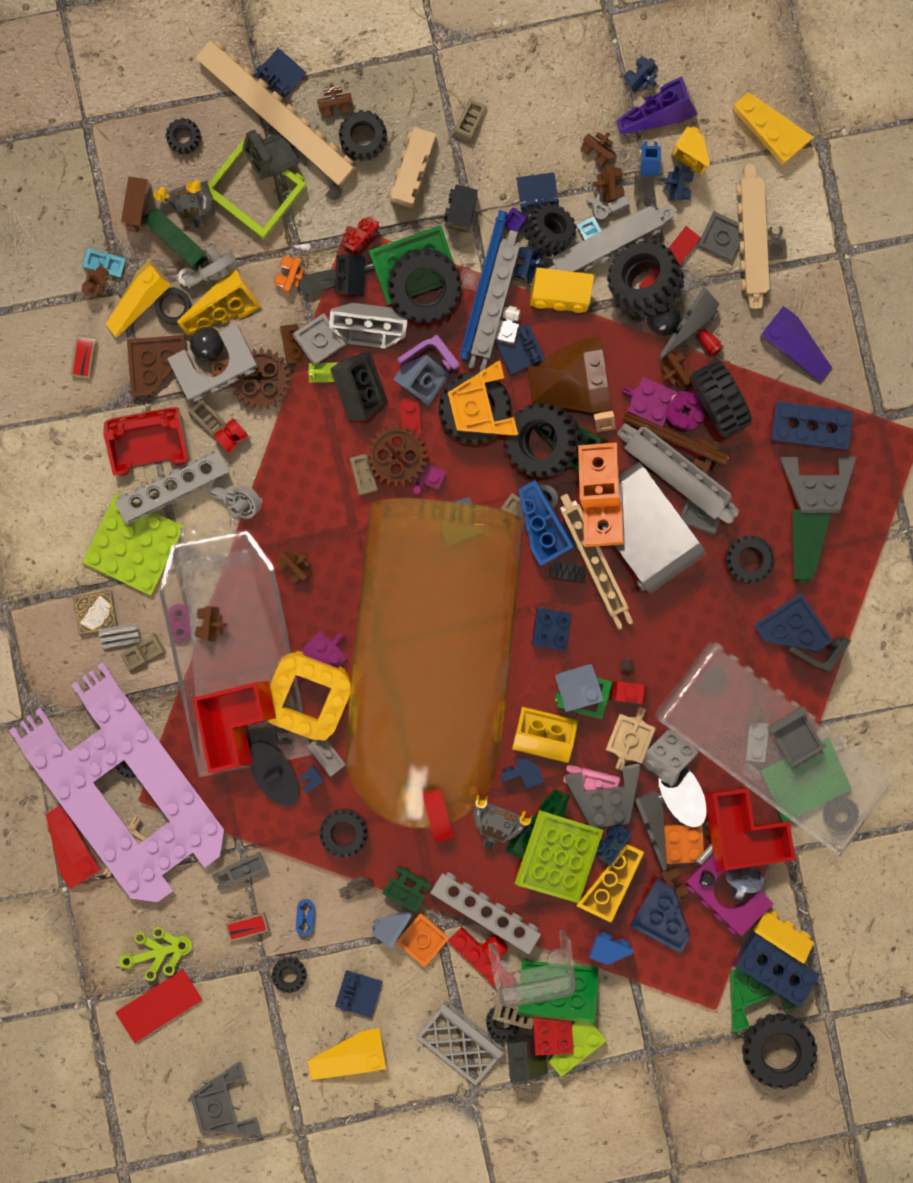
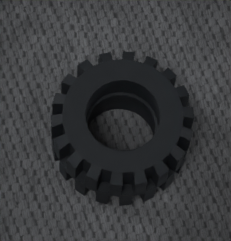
M359 110L356 113L353 111L350 116L347 115L344 118L345 120L341 122L339 129V140L342 149L351 158H357L359 161H363V159L369 161L372 157L376 158L380 152L382 153L387 143V131L383 120L376 113L373 114L369 110L367 112ZM362 125L368 126L374 131L373 141L364 146L358 145L352 140L353 130Z
M550 203L536 208L527 220L524 228V233H526L524 237L528 240V245L532 246L534 251H539L541 255L546 254L548 257H551L566 250L575 238L577 226L574 224V218L570 217V213L566 212L563 207L559 208L557 204L551 206Z
M747 535L736 539L728 547L725 555V565H727V571L731 574V577L735 578L738 582L754 584L770 575L774 568L775 554L771 549V545L765 539H761L759 536ZM752 548L760 554L761 564L756 570L746 571L740 566L739 555L744 549Z
M335 810L328 814L321 823L319 830L320 842L329 854L338 858L354 856L363 849L367 841L368 828L366 822L360 814L353 810ZM348 822L354 827L355 837L351 843L342 845L334 840L332 831L336 824Z

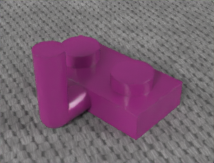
M429 464L422 465L421 468L424 470V473L417 472L419 479L414 476L412 477V479L417 481L413 488V492L416 495L421 493L424 484L439 490L446 474L445 471Z

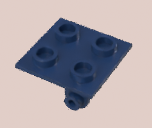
M277 48L267 61L256 69L257 72L253 76L258 80L260 78L269 85L267 88L272 93L276 91L284 99L307 72L280 48Z
M554 172L516 177L520 208L524 215L533 214L536 208L550 203L551 206L557 204V207H559Z
M529 324L518 328L515 344L495 340L511 375L545 359Z
M537 608L533 640L531 641L532 646L566 651L572 613Z
M621 825L612 826L605 840L598 846L595 855L612 866L632 833Z
M346 970L335 1007L340 1008L342 1011H350L372 1018L383 981Z

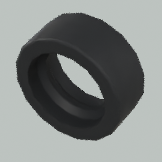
M175 287L168 288L154 303L158 317L170 325L178 324L177 321L192 307L188 295L183 290ZM170 295H177L184 302V310L177 317H169L162 310L163 300Z

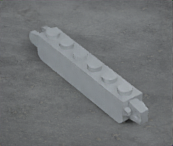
M649 206L555 255L553 266L548 269L577 273L583 271L586 273L592 270L597 263H606L611 259V256L615 254L620 255V251L622 249L626 250L630 244L634 243L636 245L639 244V241H645L644 239L649 236L655 237L662 232L663 225L672 220L674 214L669 206L659 210Z
M510 230L508 239H503L500 243L471 350L472 356L468 370H473L476 357L483 358L480 372L486 368L487 361L490 359L519 251V243L515 242L516 231Z
M625 423L618 431L617 435L627 444L625 449L631 455L635 456L646 467L653 470L677 491L685 495L692 503L699 506L706 514L714 519L719 517L727 523L733 522L734 517L739 515L738 508L730 502L732 499L730 492L647 427H641L637 431Z

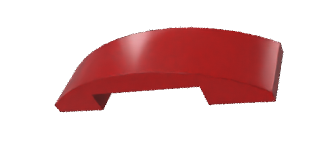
M441 789L422 793L435 843L454 839Z

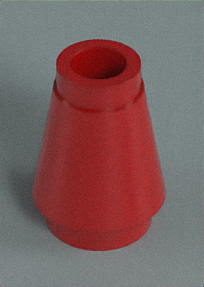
M705 328L696 334L706 353L712 357L723 349L722 341Z

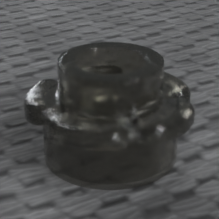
M623 658V662L620 663V669L622 674H626L627 677L635 673L632 659Z

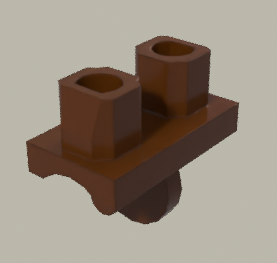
M333 83L329 84V90L323 91L324 96H332L317 99L318 108H321L324 117L334 115L332 105L335 104L340 105L341 113L351 111V93L335 95L342 93V87L334 88Z
M598 132L595 137L589 133L584 137V143L580 151L588 156L593 149L600 152L595 159L599 165H605L616 155L610 149L614 143L608 139L611 135L609 132L605 136Z
M613 164L600 168L601 174H597V181L592 182V186L598 187L599 194L603 193L604 202H610L624 196L623 186H615V180L622 178V169L613 167Z
M101 265L95 271L90 269L87 272L86 281L82 285V293L87 297L101 296L104 292L109 271Z
M681 352L671 353L661 360L665 366L662 368L665 376L661 378L663 381L669 379L671 384L676 383L679 389L691 382L690 376L694 371L690 367L683 370L680 364L685 361V357Z
M702 440V444L716 450L720 444L717 441ZM695 456L693 464L705 474L711 462H713L711 468L713 471H717L718 466H725L707 457L704 460Z
M287 549L280 555L281 558L276 564L282 571H285L288 567L294 571L289 576L294 584L306 580L313 574L307 568L310 565L306 560L309 556L307 552L302 555L298 550L293 553L290 549Z
M206 606V608L197 609V618L204 619V627L197 626L195 636L202 638V641L216 642V634H221V627H227V623H222V615H218L219 607Z
M677 868L660 871L665 883L673 887L672 882L681 878ZM685 884L675 888L678 900L682 902L681 899L687 896L689 892Z

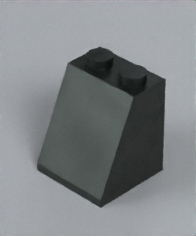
M534 1035L510 1037L506 1040L510 1083L531 1081L548 1073L546 1055H535Z

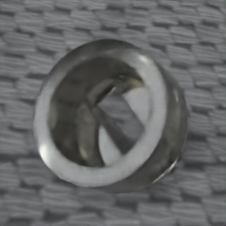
M334 183L325 196L331 200H337L341 196V189Z

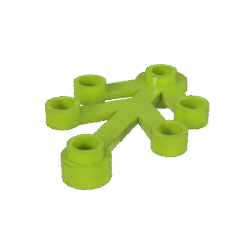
M157 926L153 929V936L155 938H163L171 943V945L163 946L148 938L145 933L137 932L134 936V941L138 944L143 943L154 950L137 955L125 953L120 957L119 964L124 969H130L137 962L155 958L150 969L145 972L146 980L152 981L156 978V972L166 954L174 952L170 962L163 967L164 974L170 976L175 972V966L181 955L188 954L192 949V942L187 936L176 938L164 931L162 927ZM156 929H160L162 931L161 936H157L155 934ZM138 934L143 935V941L137 940ZM180 942H184L186 944L185 949L179 948ZM125 958L130 960L129 965L124 964L123 960ZM167 966L172 967L173 971L171 973L166 972ZM149 971H152L154 973L153 978H149L147 976V973Z

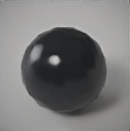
M669 305L664 312H657L658 315H648L647 325L653 333L660 336L674 333L681 321L680 312L675 305Z
M201 327L192 334L190 349L197 358L210 361L222 353L224 342L219 331L215 328Z

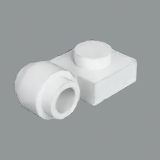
M509 306L504 308L503 318L506 319V322L500 320L495 337L496 341L515 344L519 325L514 322L519 321L521 312L517 307Z

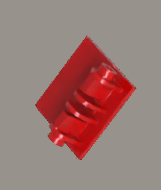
M370 217L363 218L357 224V229L346 235L342 245L349 248L348 250L353 255L356 252L358 253L364 247L361 242L366 245L367 243L364 239L367 238L370 241V237H373L379 231V222Z
M533 1017L532 1030H534L535 1055L574 1053L572 1021Z

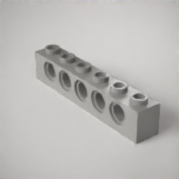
M209 452L200 461L193 460L187 463V467L181 470L180 468L169 472L170 475L165 478L160 476L152 481L153 484L148 486L141 485L135 489L134 493L130 495L125 493L119 496L115 504L125 525L229 476V470L220 452ZM209 466L212 470L209 474H203L201 468ZM187 474L194 476V480L190 483L183 480ZM168 483H175L177 488L174 491L167 490L166 486ZM157 491L160 495L157 499H151L149 497L150 492ZM135 499L142 501V505L139 508H134L131 505Z
M442 872L430 891L432 895L527 954L531 952L541 936V933L538 932L540 928L532 923L525 924L522 922L523 918L514 912L512 915L505 911L507 909L505 906L498 902L493 904L489 901L490 897L484 893H475L472 891L474 887L466 882L463 884L456 881L458 877L452 873L447 872L445 874ZM451 886L459 888L457 896H451L448 893V889ZM466 897H474L476 903L473 906H467L464 902ZM488 906L492 909V914L485 917L481 914V909ZM500 917H506L509 920L506 926L501 927L498 925L497 921ZM515 928H524V935L521 937L515 936Z

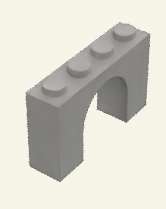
M234 324L219 332L229 353V363L225 371L216 377L202 376L195 368L186 350L167 358L188 400H194V402L201 400L205 397V393L209 391L214 393L221 389V385L225 383L232 384L238 381V376L242 374L247 376L256 371L255 368L259 365L238 324Z

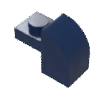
M523 758L515 760L516 768H513V765L502 769L503 773L500 774L503 782L521 775L526 789L544 782L537 765Z

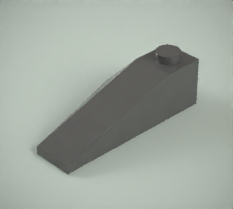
M702 288L659 355L658 359L660 361L703 328L710 319L714 321L720 312L716 310L720 304L706 288Z
M652 790L635 797L634 802L661 869L664 871L667 870L664 817L661 805L664 803L660 792L657 793L656 790Z

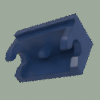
M314 764L299 778V781H302L307 777L305 781L307 783L310 782L303 789L305 793H308L325 780Z

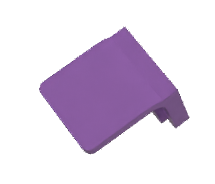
M438 335L421 342L397 359L399 365L402 366L427 348H434L443 358L442 364L448 371L452 370L455 373L460 369L459 362Z

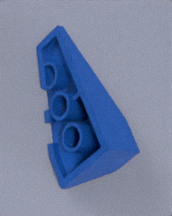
M536 480L520 488L518 491L530 548L538 563L542 566L573 548L575 543Z

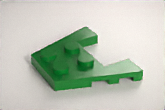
M773 968L774 975L777 974L775 968ZM737 969L730 971L731 1030L733 1033L750 1027L744 1007L776 995ZM780 997L785 1012L800 1008L793 1006Z

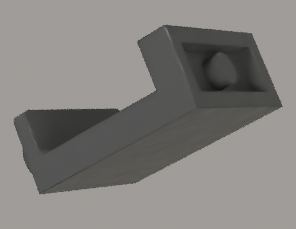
M804 706L767 726L790 767L795 765L797 768L807 763V758L820 756L824 753L822 749L827 747L826 744L821 743L805 714L808 712Z

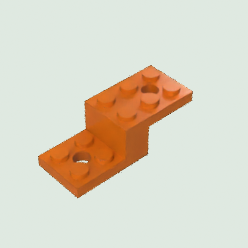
M617 443L579 445L580 502L583 506L585 547L624 544ZM596 460H603L604 464L601 467L596 468L593 466ZM607 522L609 526L606 530H600L598 528L599 524Z

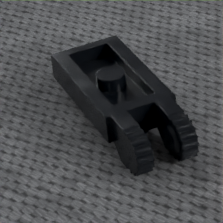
M276 727L247 729L246 734L249 748L257 741L269 743L274 747L282 744H292V739L277 740L276 733H289L291 731Z

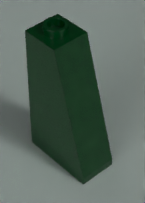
M158 208L155 210L151 209L145 215L146 220L144 223L194 271L197 270L199 264L202 265L209 258L193 240Z
M791 510L792 580L797 579V583H809V579H814L831 513H801L800 510Z

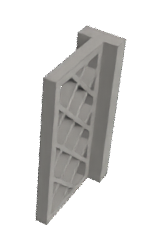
M447 1000L444 1001L439 1010L416 1036L418 1040L475 1086L504 1054L506 1049ZM440 1014L447 1019V1026L437 1027L436 1019ZM448 1029L449 1039L438 1040L437 1030ZM451 1029H460L462 1031V1038L452 1039ZM434 1030L436 1040L428 1041L423 1037L426 1031ZM473 1040L477 1043V1050L467 1051L466 1041ZM463 1041L464 1051L453 1052L452 1042ZM449 1042L450 1052L443 1053L439 1049V1043ZM488 1052L494 1057L490 1062L482 1063L481 1053ZM478 1053L479 1063L468 1064L467 1054ZM454 1055H465V1064L458 1065L455 1063ZM469 1067H480V1075L476 1079L469 1074Z

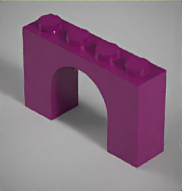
M713 854L685 880L688 883L686 887L693 894L697 892L702 897L700 901L707 908L711 906L715 910L713 914L721 922L725 920L729 924L727 928L734 935L738 933L742 936L774 904L761 890L753 893L738 907L728 908L719 904L714 896L715 882L711 886L699 884L700 875L703 870L712 872L715 876V882L724 872H716Z

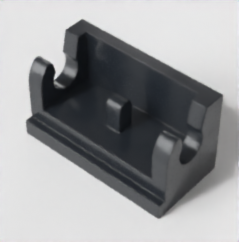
M336 255L335 294L363 295L365 256Z

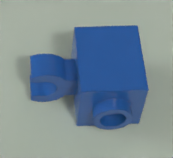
M644 141L641 147L640 176H660L661 146H658L657 141H654V146H647V141Z

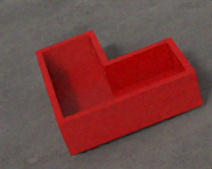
M269 681L254 682L193 697L208 773L253 764L245 726L276 719Z
M749 788L704 795L716 872L796 860L790 822L754 826Z

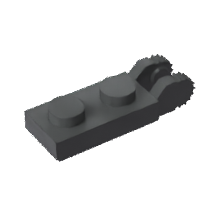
M261 852L225 867V869L212 874V877L217 879L226 873L228 874L230 880L219 883L217 885L219 890L268 870Z

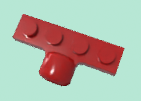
M461 926L449 938L448 942L502 995L517 981L499 962L508 951V945L500 936L491 935L481 944Z

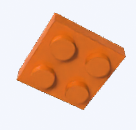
M684 824L664 825L666 864L696 862L704 852L703 826L694 828Z
M420 913L396 940V943L425 967L450 937Z

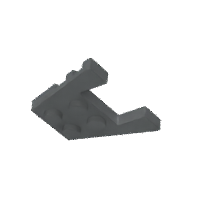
M781 457L780 464L786 473L785 476L791 485L792 493L800 512L840 513L856 457H838V475H799L798 457Z
M639 764L622 766L624 786L585 791L582 772L565 774V780L590 826L598 828L630 823L640 771Z
M241 1061L190 1095L200 1133L261 1135L257 1117L237 1122L227 1084L246 1078Z

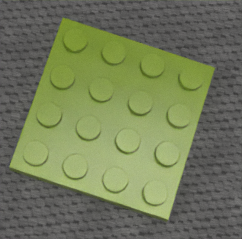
M115 494L82 563L152 596L185 527L155 512L125 525L115 504L120 495ZM134 502L131 504L134 508L140 507V505Z
M539 810L515 884L579 903L604 830Z

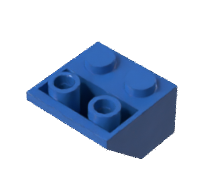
M601 931V934H595L588 956L591 959L608 965L633 954L634 949L629 941L621 938L618 941L614 940L611 934Z

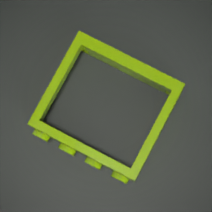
M244 138L208 183L209 191L213 195L212 200L265 240L307 187L304 182L306 179L299 173L294 175L289 170L282 172L297 186L265 227L262 228L213 189L243 152Z

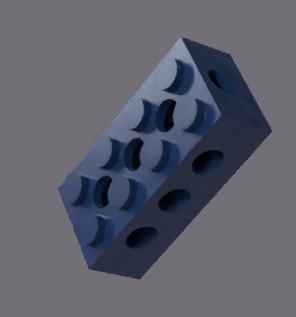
M776 401L774 403L769 441L846 451L849 449L853 411ZM789 419H794L796 421V428H790L788 426ZM808 421H812L815 424L816 428L814 431H810L807 428ZM827 424L834 426V433L827 432Z
M750 933L731 966L785 1001L800 1008L820 976L819 973L757 933ZM759 955L762 956V962L760 964L757 963V958ZM777 965L778 972L774 975L773 968ZM793 976L794 982L790 985L789 978Z

